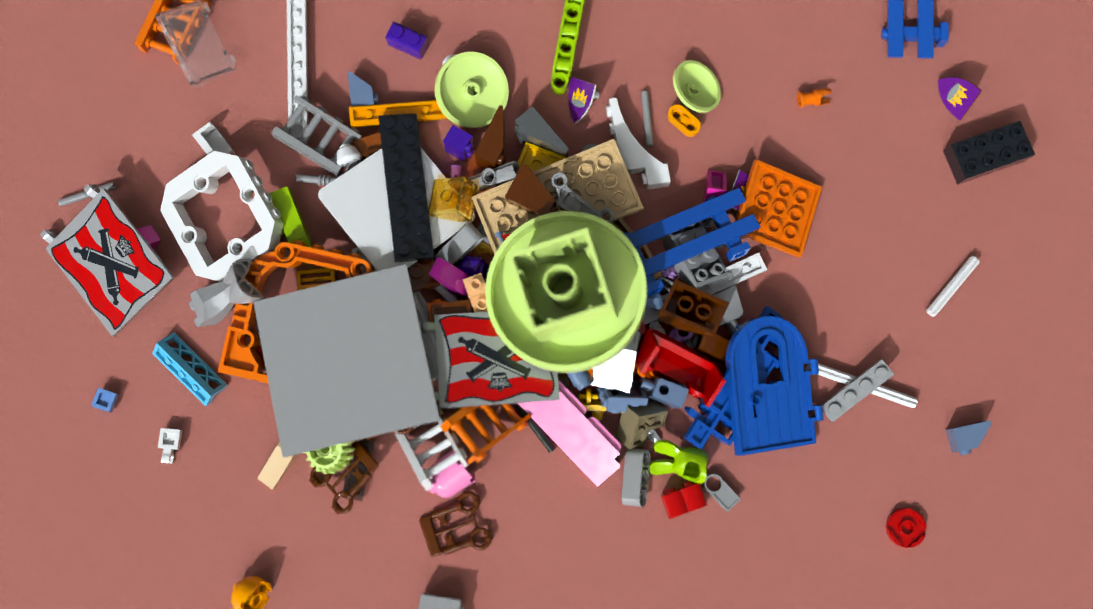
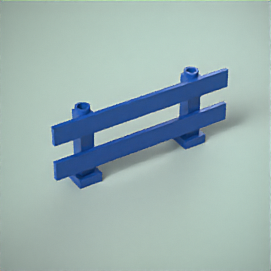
M887 0V28H882L881 39L887 41V58H903V41L917 42L918 58L933 59L934 42H936V47L945 46L949 40V22H941L938 27H933V0H917V27L903 26V0Z
M740 188L718 197L711 196L704 203L635 232L623 233L636 249L643 264L647 282V297L661 292L664 286L661 279L655 280L653 274L723 244H726L729 249L726 254L729 262L748 253L751 247L747 241L742 243L739 237L760 229L754 214L731 223L725 212L746 202ZM712 217L717 230L645 260L639 247Z

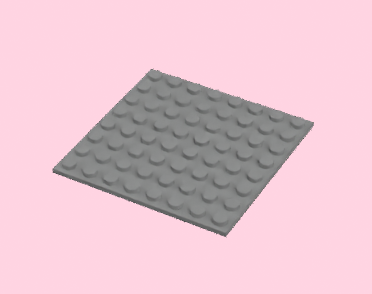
M407 264L254 302L283 458L440 420Z

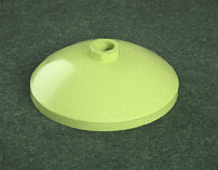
M694 60L684 61L676 67L673 74V85L679 99L688 108L700 113L710 112L716 108L721 99V89L713 72L704 64Z

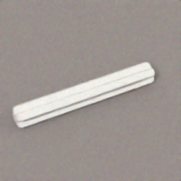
M975 256L969 257L927 308V314L934 317L939 313L980 263L979 259Z

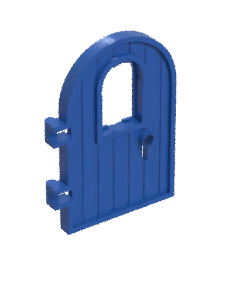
M760 316L746 321L734 332L726 352L735 455L743 456L816 444L814 421H823L822 405L812 403L810 375L819 374L818 359H808L805 341L798 329L790 322L773 316ZM771 334L776 339L779 348L781 381L759 384L756 343L761 336ZM810 363L811 370L804 371L803 364ZM808 410H815V416L808 417Z

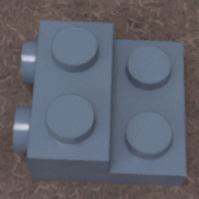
M637 380L632 381L630 393L598 387L597 390L598 398H601V407H606V410L612 413L627 412V405L633 407L647 406L648 397L645 391L639 388L640 381Z

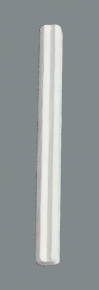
M810 363L806 365V370H811ZM818 363L819 374L817 375L846 385L856 378V376ZM882 385L871 392V394L910 408H915L918 403L917 398Z

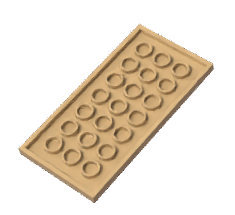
M614 139L533 171L534 175L556 202L558 201L556 188L552 184V177L560 172L568 178V187L598 211L603 208L611 209L615 216L614 221L644 210ZM560 179L558 185L563 184L564 180ZM513 180L472 196L494 255L502 244L499 237L496 238L495 233L502 231L503 235L511 234L524 223L537 217L506 202L505 195ZM556 203V212L566 211ZM609 214L604 215V220L610 219Z

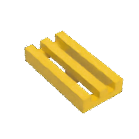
M323 268L296 271L297 290L327 284L301 285V283L329 280L336 282V269ZM331 273V276L301 279L303 275Z

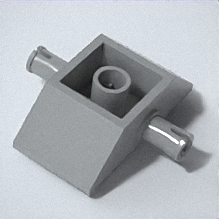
M697 222L664 236L663 247L666 251L703 236L707 232L702 222ZM720 245L674 265L679 278L689 285L698 288L728 277L729 273L716 249L726 247L727 245Z

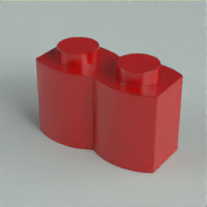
M689 481L682 484L683 488L675 490V487L664 490V495L660 497L668 519L707 506L699 483L694 484V482Z

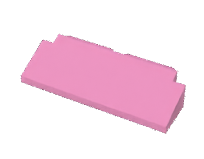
M558 381L560 400L518 403L597 487L621 467L615 460L620 454L621 444L595 417L588 419L584 417L586 408L560 381Z

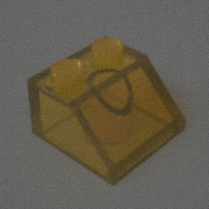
M465 176L434 180L428 210L429 216L454 222L472 221L474 211L472 196L477 194L478 185Z

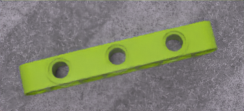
M565 0L551 79V89L556 95H563L568 89L585 0ZM575 13L577 16L570 17L568 14ZM568 47V48H570L571 50L568 51V52H565V51L562 50V48ZM561 81L564 83V85L558 87L555 85V83Z

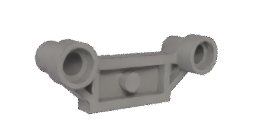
M559 172L553 175L552 184L556 188L558 196L556 203L566 211L583 212L604 219V215L609 214L610 219L605 221L609 223L614 221L615 216L611 209L603 208L598 211L568 187V178L565 174ZM563 179V184L558 185V181Z

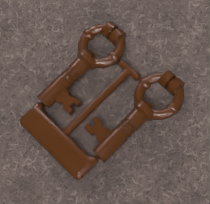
M359 441L351 444V447L355 448L353 453L358 457L357 460L332 486L329 483L331 473L326 474L323 482H320L315 476L317 472L316 467H313L309 481L315 488L327 485L331 492L335 494L331 508L337 514H345L351 510L354 504V496L371 479V474L379 467V463ZM361 461L369 472L366 471L364 474H361V470L356 468V472H352L358 480L349 491L337 493L335 490L336 486ZM341 496H345L349 500V504L345 509L337 502Z
M465 491L458 497L456 503L434 510L430 515L419 519L431 557L443 553L448 555L467 547L485 550L490 546L493 539L491 530L477 527L478 524L473 514L481 503L479 495L471 491ZM471 496L472 501L474 500V507L465 509L462 500L465 497ZM458 510L464 514H472V520L435 532L431 518H438L440 520V527H443L444 523L445 526L448 525L447 520H445V515ZM472 523L476 528L470 533L468 539L454 544L452 534L449 535V538L444 536L447 546L443 547V550L440 549L436 536ZM483 532L486 543L477 545L474 536L476 533Z

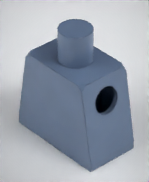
M644 377L639 385L640 389L647 391L646 395L648 398L670 408H682L689 389L662 378L649 380Z

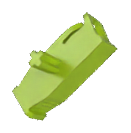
M286 186L269 193L274 207L281 213V220L284 223L281 235L285 234L289 243L293 244L294 240L305 242L306 247L312 248L313 243L291 189Z

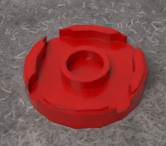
M900 508L893 511L887 519L886 533L889 539L897 546L913 548L919 545L926 536V522L923 516L916 510Z

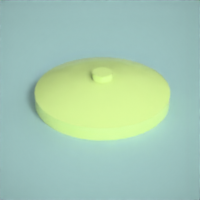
M464 52L453 56L440 68L435 80V98L441 112L454 124L465 128L483 127L491 123L499 105L503 106V111L506 107L509 95L507 78L499 64L489 56L478 52Z

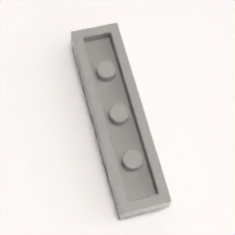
M880 358L822 403L823 412L831 422H834L891 378L894 373Z

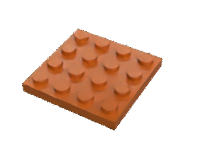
M756 159L753 161L743 193L746 202L740 204L735 222L754 214L760 229L744 235L745 237L800 258L805 248L822 187Z

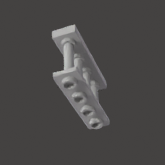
M296 95L294 100L298 104L297 108L284 128L281 127L279 129L275 126L271 132L272 136L338 177L342 167L337 164V152L329 160L323 156V151L337 130L347 135L342 145H351L353 140L362 138L359 135L360 132L354 127L348 128L345 126L340 118L336 116L332 118L324 108L313 106L308 98ZM306 109L315 116L301 137L295 139L291 136L290 131ZM322 119L331 126L317 148L311 149L307 146V141Z

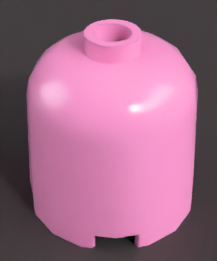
M454 449L437 460L428 469L455 454ZM459 460L432 476L433 479L430 481L434 487L430 489V492L432 494L436 492L437 495L443 498H450L476 482L477 478L475 473L470 474L467 469L468 466L464 467Z

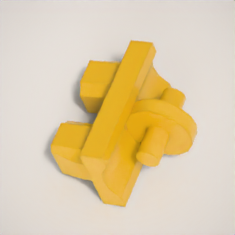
M587 388L586 394H579V399H583L579 401L586 408V411H592V417L602 420L606 407H601V400H598V394H591V388Z

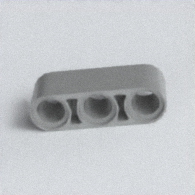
M469 223L434 256V261H436L437 257H440L456 266L484 237L472 223Z
M627 449L622 485L623 505L644 507L646 504L650 468L649 450Z

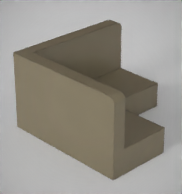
M652 399L648 400L647 406L633 407L627 405V412H622L616 438L629 450L643 447L649 430L664 427L668 410Z

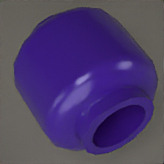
M467 255L459 262L458 269L470 277L481 273L483 278H485L488 264L485 263L482 257Z

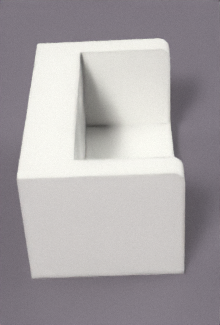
M211 122L192 134L207 155L213 151L237 156Z

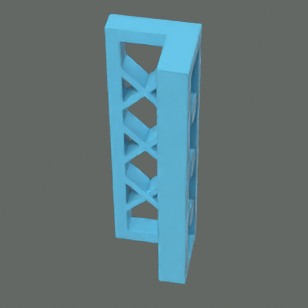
M172 333L156 343L152 354L205 406L212 403L215 395L227 387L228 384L176 333ZM173 340L178 345V348H171L167 343ZM181 354L189 355L192 358L191 362L184 361L181 358ZM195 367L202 368L205 371V375L197 374L194 371ZM208 381H215L219 386L213 389L208 384Z

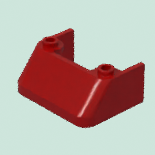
M654 328L647 330L636 359L640 373L644 375L648 371L653 372L656 370L686 385L691 396L695 398L701 397L705 405L710 407L726 382L715 361Z

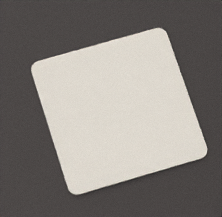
M382 148L320 189L318 193L320 201L377 271L407 264L409 268L417 262L394 261ZM421 148L434 250L459 232L464 226L473 222L475 213Z

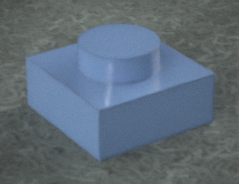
M98 388L91 406L112 413L119 394Z

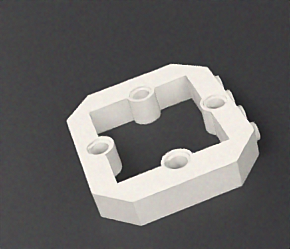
M213 151L166 184L160 211L196 276L221 282L232 263L237 259L246 258L251 259L253 262L265 253L275 251L276 246L279 244L284 224L281 220V213L273 206L271 202L272 197L263 188V181L254 172V165L249 159ZM230 172L240 189L241 200L249 205L262 231L248 240L232 239L228 244L229 253L214 262L204 244L207 240L205 230L194 226L183 203L199 192L206 194L215 193L219 187L218 179Z

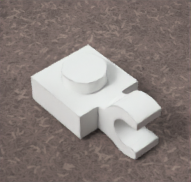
M161 428L158 448L163 449L161 462L173 464L174 450H180L182 430Z

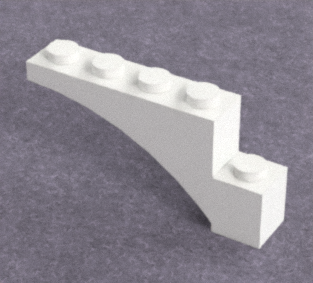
M617 98L609 99L608 106H606L607 117L611 118V123H609L610 134H614V140L629 174L641 173V181L643 185H646V190L668 187L671 180L667 163L663 164L638 143L624 122Z

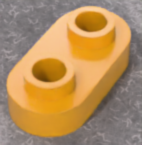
M681 105L670 107L667 114L669 122L685 136H696L701 128L699 120ZM673 114H678L680 117L675 118ZM687 126H692L693 130H688Z

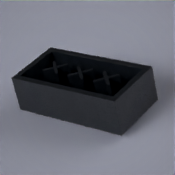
M1021 121L956 142L943 151L957 185L1025 162L1035 155Z

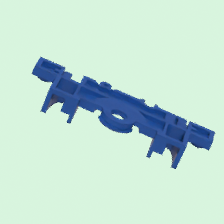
M765 306L760 316H773L783 319L781 315L768 306ZM737 324L735 328L738 329L741 325ZM771 334L761 336L756 343L759 384L765 382L773 368H779L780 366L779 357L764 350L767 343L778 348L777 341ZM727 369L723 373L726 382L710 407L705 405L702 398L700 399L701 404L698 408L704 411L705 414H700L688 406L684 408L694 421L683 438L699 449L703 448L710 435L727 445H731L733 442ZM719 421L732 431L728 439L714 429Z

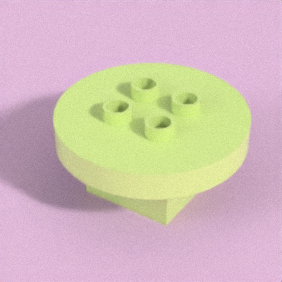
M552 212L524 223L514 230L501 244L490 264L487 274L486 305L490 320L497 334L521 359L544 370L559 373H575L605 364L620 354L632 341L639 330L646 311L647 282L643 264L636 249L629 239L614 225L602 218L583 212Z

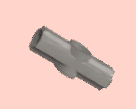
M512 161L493 169L486 168L482 173L467 178L465 182L466 189L470 194H476L514 180L520 166L516 161Z

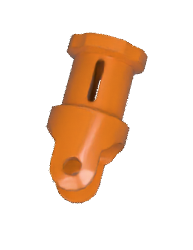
M830 88L813 89L812 92H797V105L799 108H803L806 105H827L830 103V100L822 97L823 95L830 94L832 90Z

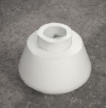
M344 144L339 147L340 149L337 151V164L339 166L348 167L352 162L361 161L362 155L355 146Z

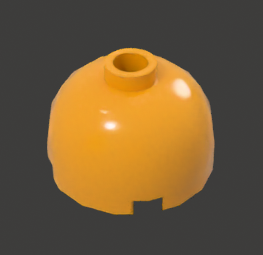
M248 576L240 580L233 587L231 595L233 608L263 609L269 600V597H266L268 590L272 591L271 584L258 576Z

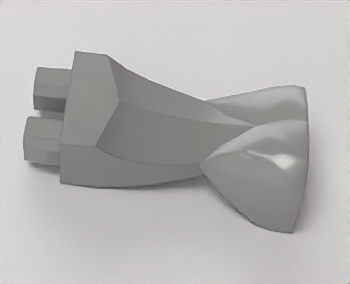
M237 259L230 266L223 281L197 289L190 294L192 300L189 302L190 309L196 312L197 317L194 319L196 327L218 324L230 312L234 304L254 303L264 298L257 288L245 279L252 263L251 259Z

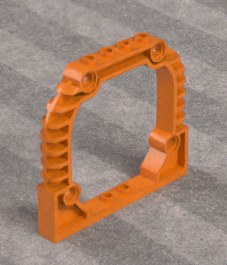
M294 240L293 244L288 242L279 243L275 251L267 252L251 263L245 279L262 294L268 276L278 267L295 268L302 262L345 271L347 278L360 276L359 267L362 264L366 266L364 274L374 272V267L369 261L361 259L362 255L350 253V256L342 255L343 251L331 248V252L324 251L323 246L313 244L312 248L305 246V242ZM286 248H290L291 254L286 258L284 251ZM254 303L235 304L232 323L227 328L218 372L269 384L267 373L263 372L265 364L256 349L260 344V335L254 331L256 321ZM247 335L251 337V342L249 345H247L245 342V337Z

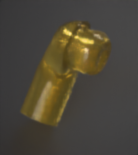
M481 241L470 252V254L484 252L491 257L494 255L491 245L484 241Z

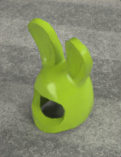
M666 439L658 440L654 443V450L656 452L674 457V459L653 460L649 468V472L652 475L676 473L682 478L702 484L705 482L708 452L696 447L680 448L675 443Z

